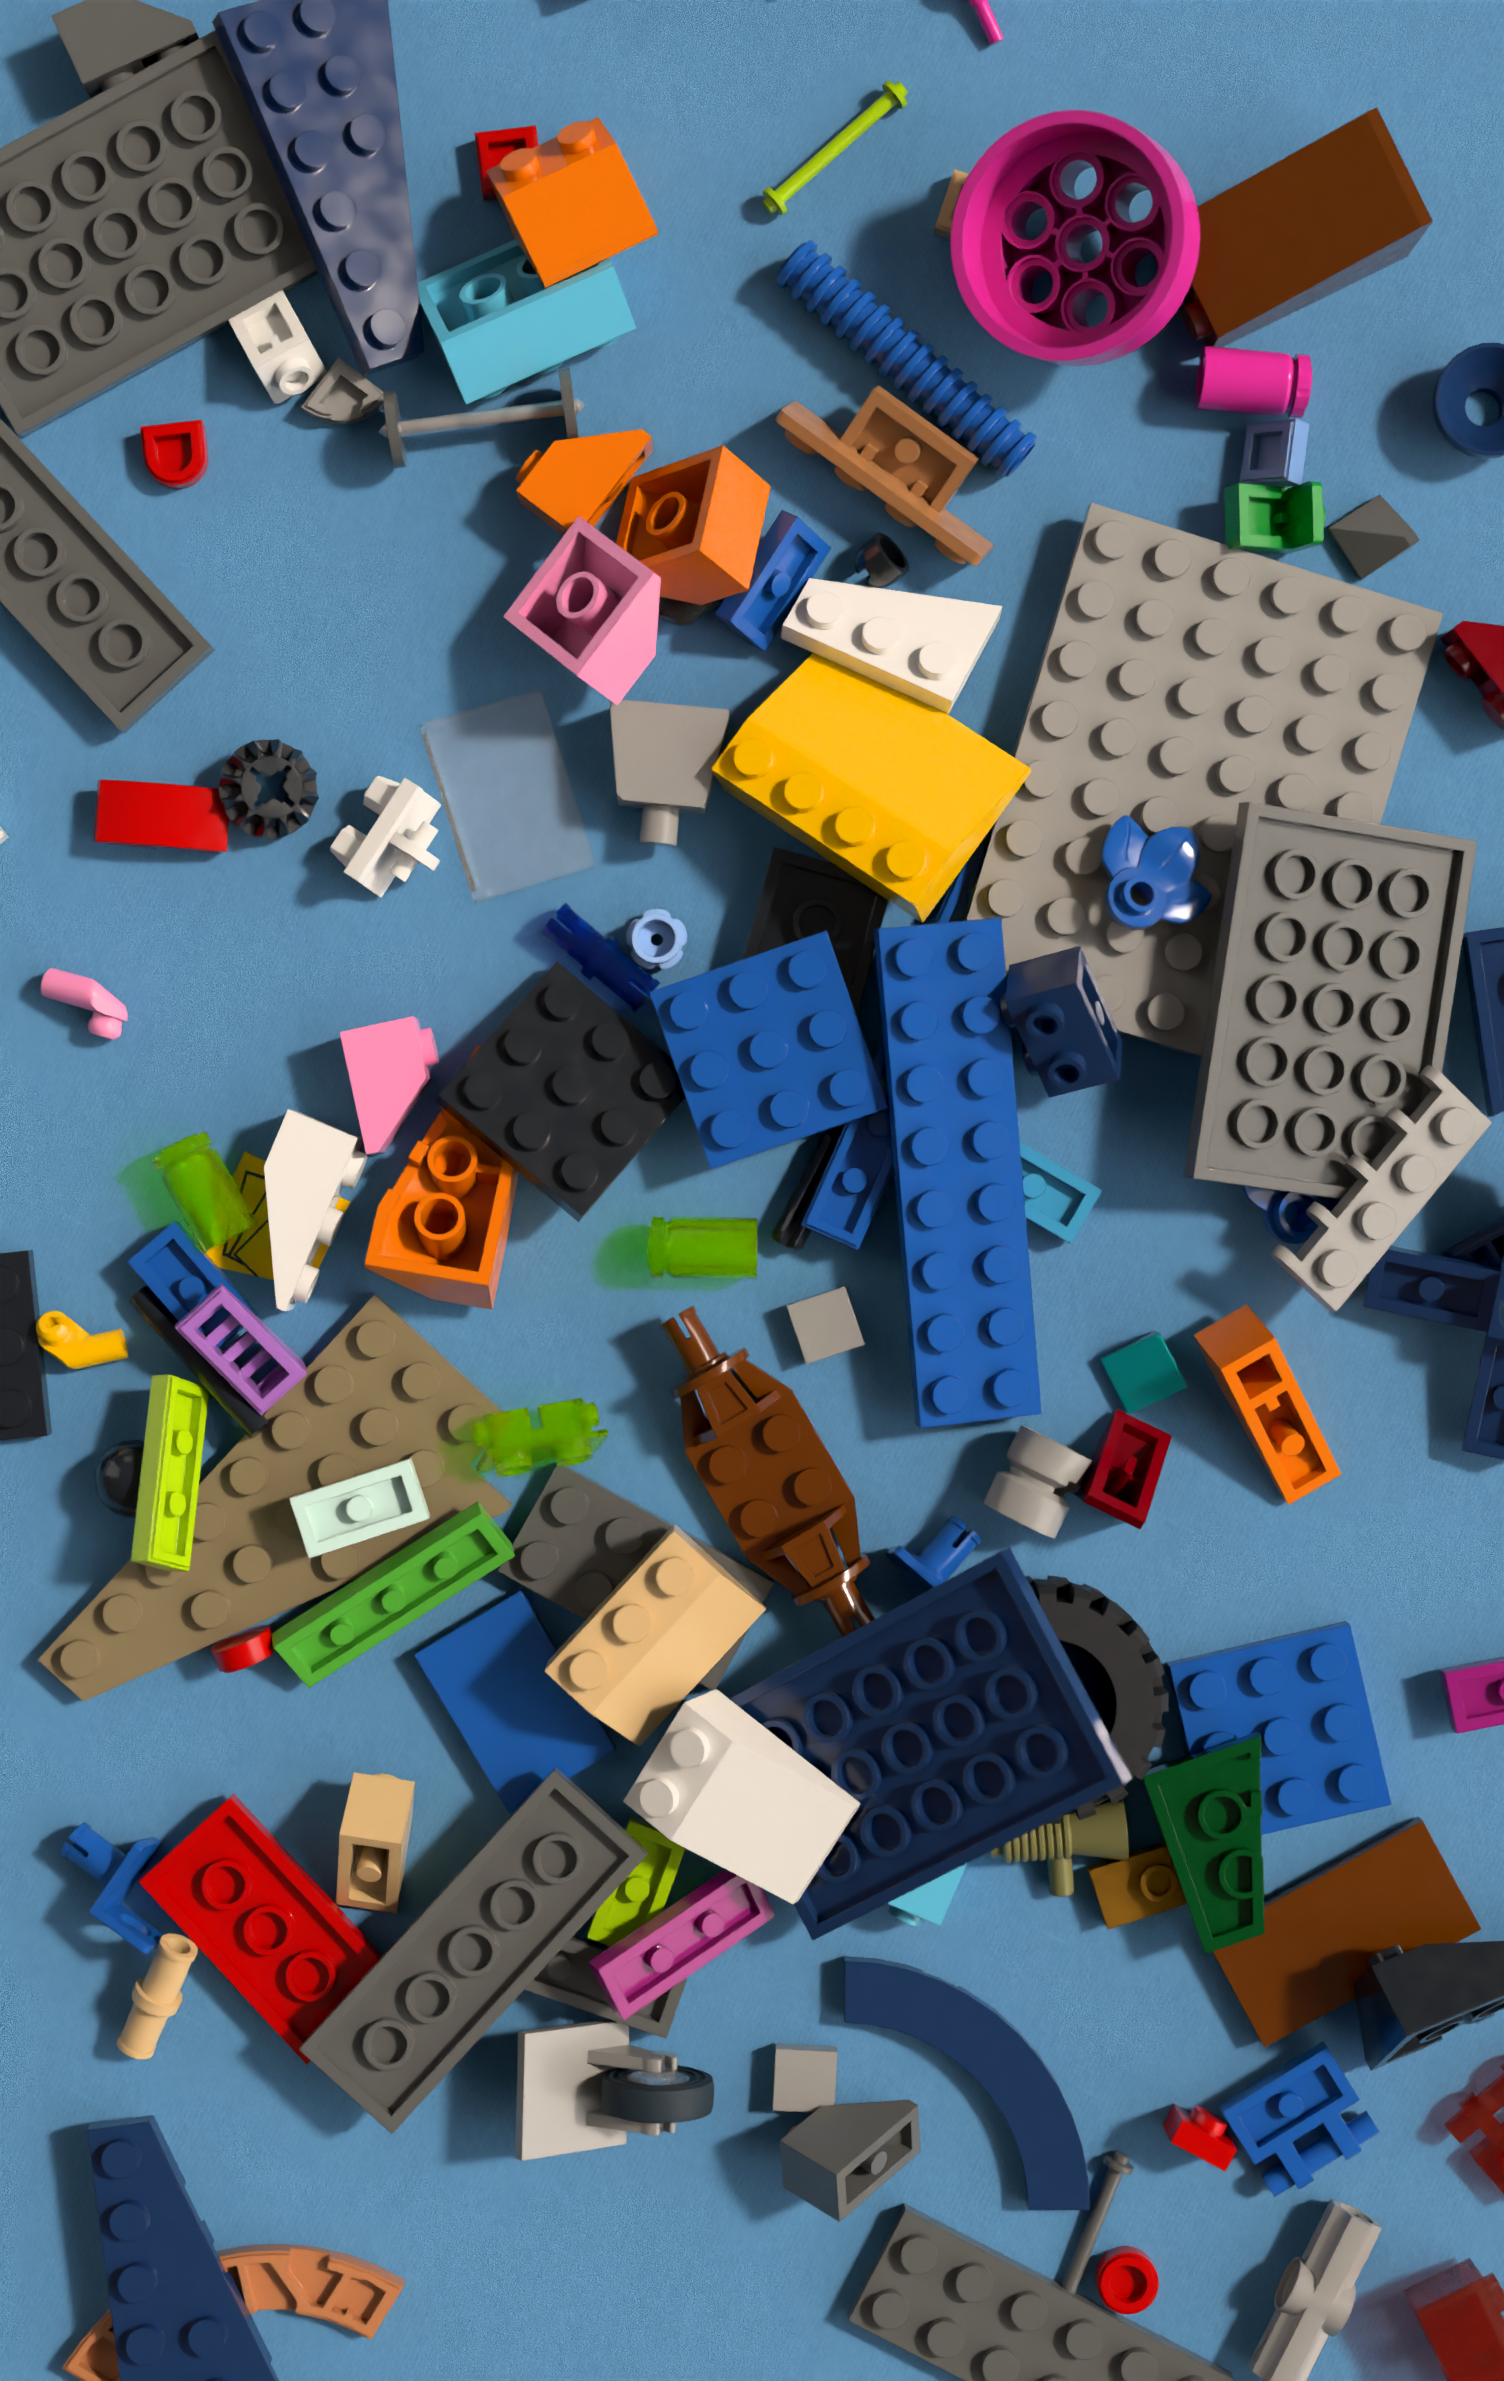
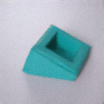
M1153 1331L1100 1358L1127 1414L1187 1388L1159 1332Z

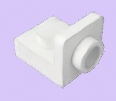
M283 290L228 320L274 403L279 404L296 394L304 392L310 386L321 381L327 374L326 368Z

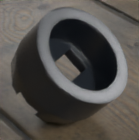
M878 532L863 544L857 552L855 571L859 574L866 569L871 576L866 582L867 586L886 588L897 582L909 571V564L897 544L885 534Z

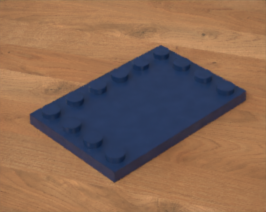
M1010 1547L729 1698L861 1803L799 1901L794 1903L812 1941L1124 1785L1132 1779Z

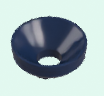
M1481 343L1468 347L1457 354L1445 366L1436 382L1433 395V415L1437 427L1446 441L1455 449L1468 456L1481 459L1504 456V344ZM1477 392L1492 395L1499 406L1497 421L1489 426L1474 424L1468 418L1465 411L1468 396Z

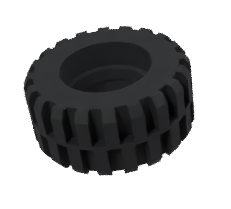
M1048 1575L1047 1580H1033L1030 1576H1025L1059 1641L1078 1649L1094 1664L1100 1676L1103 1689V1704L1099 1717L1131 1777L1136 1776L1142 1780L1152 1766L1148 1760L1152 1748H1161L1166 1731L1161 1724L1162 1713L1169 1711L1168 1692L1163 1687L1161 1677L1165 1673L1159 1656L1154 1652L1149 1643L1150 1639L1139 1624L1121 1606L1107 1598L1101 1591L1085 1583L1083 1585L1072 1583L1065 1577ZM1128 1782L1064 1815L1075 1813L1079 1820L1096 1815L1094 1806L1107 1799H1110L1112 1804L1115 1805L1128 1795L1124 1788ZM1061 1816L1046 1824H1061Z

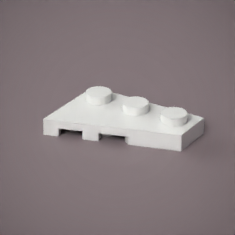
M809 578L783 623L781 639L949 714L1000 619L1003 606Z

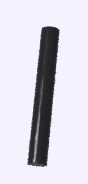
M149 1286L141 1288L131 1297L129 1302L250 1439L259 1435L269 1425L268 1420L263 1415H260L175 1329V1324L179 1321Z

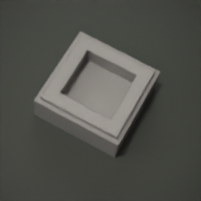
M845 1286L786 1305L806 1365L865 1345Z
M775 2043L772 2110L814 2113L821 2106L835 2105L837 2046Z

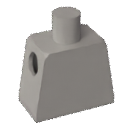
M621 700L617 706L610 701L618 805L626 808L642 809L639 843L651 846L676 847L679 812L705 814L715 778L711 768L721 756L728 730L729 710Z

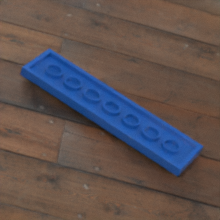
M1002 918L873 929L915 1425L920 1428L1042 1414L1011 1029L1005 1023L1000 1007V995L1005 993L1007 988Z

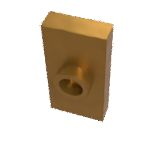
M1165 1841L1130 1852L1129 1861L1108 1859L1087 1866L1107 1929L1187 1904Z

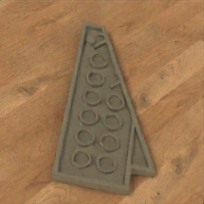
M375 1294L306 1368L308 1374L263 1415L268 1420L269 1425L253 1439H250L245 1434L199 1484L189 1571L170 1572L131 1562L130 1559L41 1655L38 1661L84 1702L356 1580L477 1501H479L491 1518L505 1513L513 1503L471 1464L510 1423L512 1418L379 1295ZM412 1458L431 1516L428 1520L312 1558L308 1557L289 1498Z

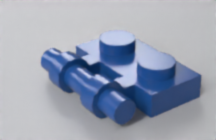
M1324 2041L1219 2105L1223 2115L1254 2165L1275 2152L1280 2158V2164L1261 2175L1274 2197L1295 2184L1300 2190L1314 2181L1311 2174L1342 2155L1346 2160L1350 2159L1362 2151L1359 2146L1361 2143L1379 2133L1378 2128L1366 2110L1346 2123L1339 2114L1360 2099ZM1323 2123L1329 2133L1297 2152L1292 2142Z

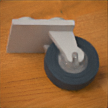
M608 2019L518 2032L515 2158L525 2161L626 2144L627 2131L652 2136H659V2132L663 2131L675 2133L676 2123L700 2119L712 2112L714 2104L713 2077L702 2070L677 2065V2054L652 2051L629 2045L628 2025Z

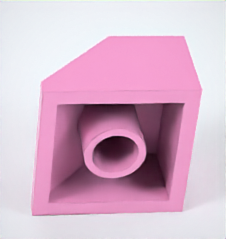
M578 516L503 617L576 676L618 706L656 655L661 578Z

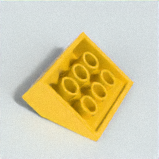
M812 653L747 718L711 768L723 790L921 923L926 920L1031 773V769L945 712L815 653Z

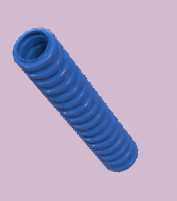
M809 240L806 243L800 244L779 269L776 284L782 289L787 286L792 289L791 298L795 301H800L801 299L806 301L805 310L810 314L818 312L822 315L820 323L825 327L832 324L836 328L834 335L838 339L842 340L847 337L851 341L849 348L853 352H858L861 349L865 353L863 360L868 365H872L874 362L880 366L878 374L883 378L888 375L895 379L893 387L897 390L903 388L908 390L907 399L915 403L919 400L924 404L922 412L927 416L934 413L938 417L936 424L940 428H945L948 425L953 430L951 437L955 441L963 438L968 443L966 446L968 451L972 454L976 451L982 455L980 463L985 467L990 464L997 468L995 472L996 477L999 479H1003L1005 476L1009 477L1032 451L1037 436L1032 432H1028L1025 435L1020 431L1022 423L1019 420L1014 419L1010 422L1005 418L1007 410L1004 407L1000 406L995 409L991 405L993 398L989 394H984L981 397L976 392L978 385L974 381L965 383L961 379L964 373L959 368H955L952 371L947 367L949 359L944 355L938 358L932 354L934 346L928 342L924 345L918 342L920 334L915 330L907 332L903 328L905 321L901 317L893 320L889 316L891 309L886 304L878 307L874 303L876 296L872 292L868 291L863 294L860 291L861 283L857 279L849 281L845 278L846 269L842 266L834 268L830 265L832 262L830 255L824 253L820 256L816 253L818 245L815 242Z

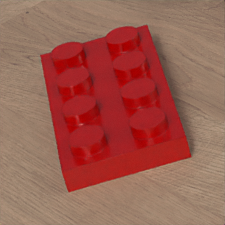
M234 1793L138 1881L306 2065L311 2060L299 2050L301 2044L382 1956L379 1950Z

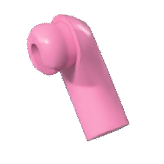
M50 968L44 974L41 982V993L45 998L93 1011L92 1017L88 1022V1030L91 1034L112 1040L120 1037L123 1020L128 1021L126 1006L115 996L89 977L56 968Z

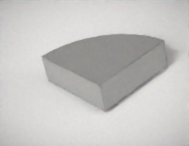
M338 358L301 408L307 415L325 423L352 424L366 420L383 409L384 392Z

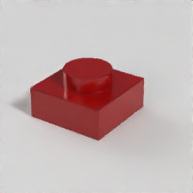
M1173 2104L1163 2123V2128L1170 2142L1226 2172L1237 2151L1229 2133L1225 2131L1228 2124L1219 2116L1203 2107L1195 2105L1192 2112H1189Z

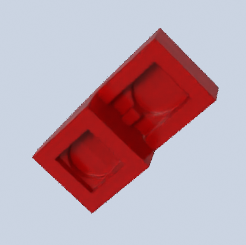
M98 780L93 842L152 849L164 847L212 853L227 852L229 818L221 805L219 789L151 782Z

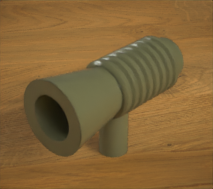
M1122 1798L1115 1805L1111 1801L1094 1806L1097 1814L1079 1820L1075 1813L1061 1816V1824H1044L990 1851L991 1858L1003 1857L1005 1863H1011L1012 1860L1015 1863H1019L1020 1860L1028 1862L1029 1859L1032 1862L1037 1859L1044 1861L1047 1858L1050 1894L1056 1897L1069 1896L1074 1893L1072 1855L1129 1861L1124 1800Z

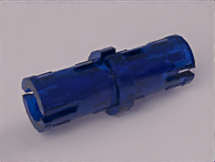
M565 903L556 912V919L572 933L568 932L556 920L551 918L541 931V934L550 938L583 966L581 973L589 980H592L594 977L599 979L636 1013L645 1004L647 997L629 982H632L649 998L651 997L649 992L656 990L661 982L658 979H654L619 950L621 942L611 935L606 939L572 910L568 903Z

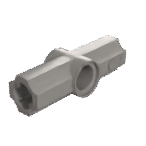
M1330 2200L1302 2258L1295 2257L1292 2259L1282 2274L1275 2293L1274 2305L1276 2310L1248 2364L1254 2374L1265 2381L1307 2380L1328 2336L1334 2337L1338 2335L1350 2316L1356 2296L1354 2284L1382 2229L1376 2220L1346 2202Z

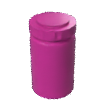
M1203 346L1196 377L1195 407L1201 410L1282 416L1287 412L1288 417L1302 418L1309 402L1312 385L1310 356L1295 354L1294 358H1292L1290 354L1282 352Z

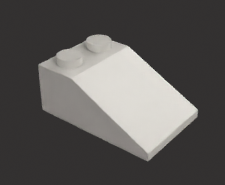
M717 1689L684 1702L623 1801L669 1840L792 1904L799 1901L861 1804Z

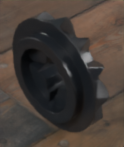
M279 739L249 742L237 749L222 768L219 778L221 805L231 822L243 832L262 839L285 837L294 833L309 821L310 815L319 799L316 785L317 772L311 768L301 750L282 743ZM249 770L255 775L260 774L264 778H269L275 773L278 774L284 770L286 773L282 777L283 782L280 784L279 790L285 796L284 800L290 806L285 802L280 803L273 798L260 804L255 809L253 804L258 800L256 796L259 794L261 787L255 781L256 777Z

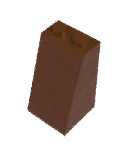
M1377 107L1197 207L1200 222V247L1195 274L1183 300L1185 305L1180 308L1185 327L1195 341L1202 338L1205 346L1224 347L1386 268L1410 254L1433 220ZM1153 254L1154 261L1158 269V261L1156 256Z

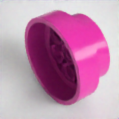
M1064 110L1039 115L1021 123L1001 136L986 150L968 175L960 192L952 220L950 240L953 271L963 300L972 315L992 337L1005 346L1027 356L1064 366H1089L1110 362L1137 350L1151 340L1164 328L1182 304L1194 277L1199 257L1200 222L1194 194L1185 174L1170 153L1154 139L1135 127L1115 117L1088 110ZM1093 167L1097 176L1095 188L1087 197L1077 199L1074 190L1076 179L1082 171ZM1149 190L1152 195V208L1149 214L1141 221L1132 222L1129 214L1132 199L1138 193ZM1044 208L1047 214L1046 228L1039 237L1029 240L1026 233L1027 221L1033 212ZM1099 231L1102 237V249L1093 261L1084 263L1080 255L1081 244L1087 235ZM1154 254L1158 261L1157 274L1149 284L1139 287L1135 280L1136 266L1143 257ZM1049 271L1053 279L1052 291L1046 300L1036 304L1032 296L1033 283L1040 274ZM1104 294L1108 302L1107 315L1100 324L1090 327L1086 319L1087 306L1094 297Z

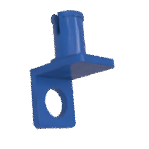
M952 1515L948 1519V1523L919 1557L914 1554L910 1555L901 1546L890 1547L885 1556L923 1590L928 1591L948 1580L973 1549L981 1544L982 1539L974 1530L970 1532L965 1531L955 1545L952 1546L960 1534L968 1527L965 1522Z
M85 1822L82 1823L69 1836V1839L74 1843L72 1845L65 1843L60 1855L65 1859H69L102 1884V1893L89 1913L141 1952L148 1954L158 1950L159 1941L164 1934L123 1905L122 1902L162 1842L155 1837L141 1840L135 1843L130 1852L125 1854L92 1830L90 1825Z

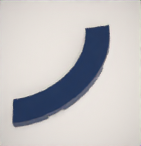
M844 1956V2023L873 2025L913 2036L939 2049L958 2062L988 2092L1009 2125L1021 2156L1028 2210H1090L1087 2168L1083 2147L1073 2116L1055 2078L1037 2051L1018 2029L993 2007L960 1986L957 1987L939 1977L924 1973L921 1969L877 1958Z

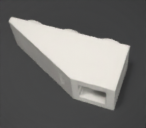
M290 1109L286 1112L264 1165L276 1308L285 1312L293 1310L296 1301L306 1304L309 1300L320 1273V1269L311 1266L321 1243L327 1246L332 1244L344 1212L335 1209L344 1186L352 1189L355 1188L368 1155L359 1151L363 1138Z

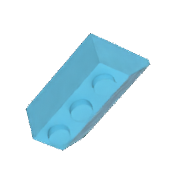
M515 239L418 282L420 306L465 404L478 399L495 397L511 384L536 373L544 374L560 367L565 360L592 348L607 347L615 343L621 335L637 329L614 266L609 258L545 288Z

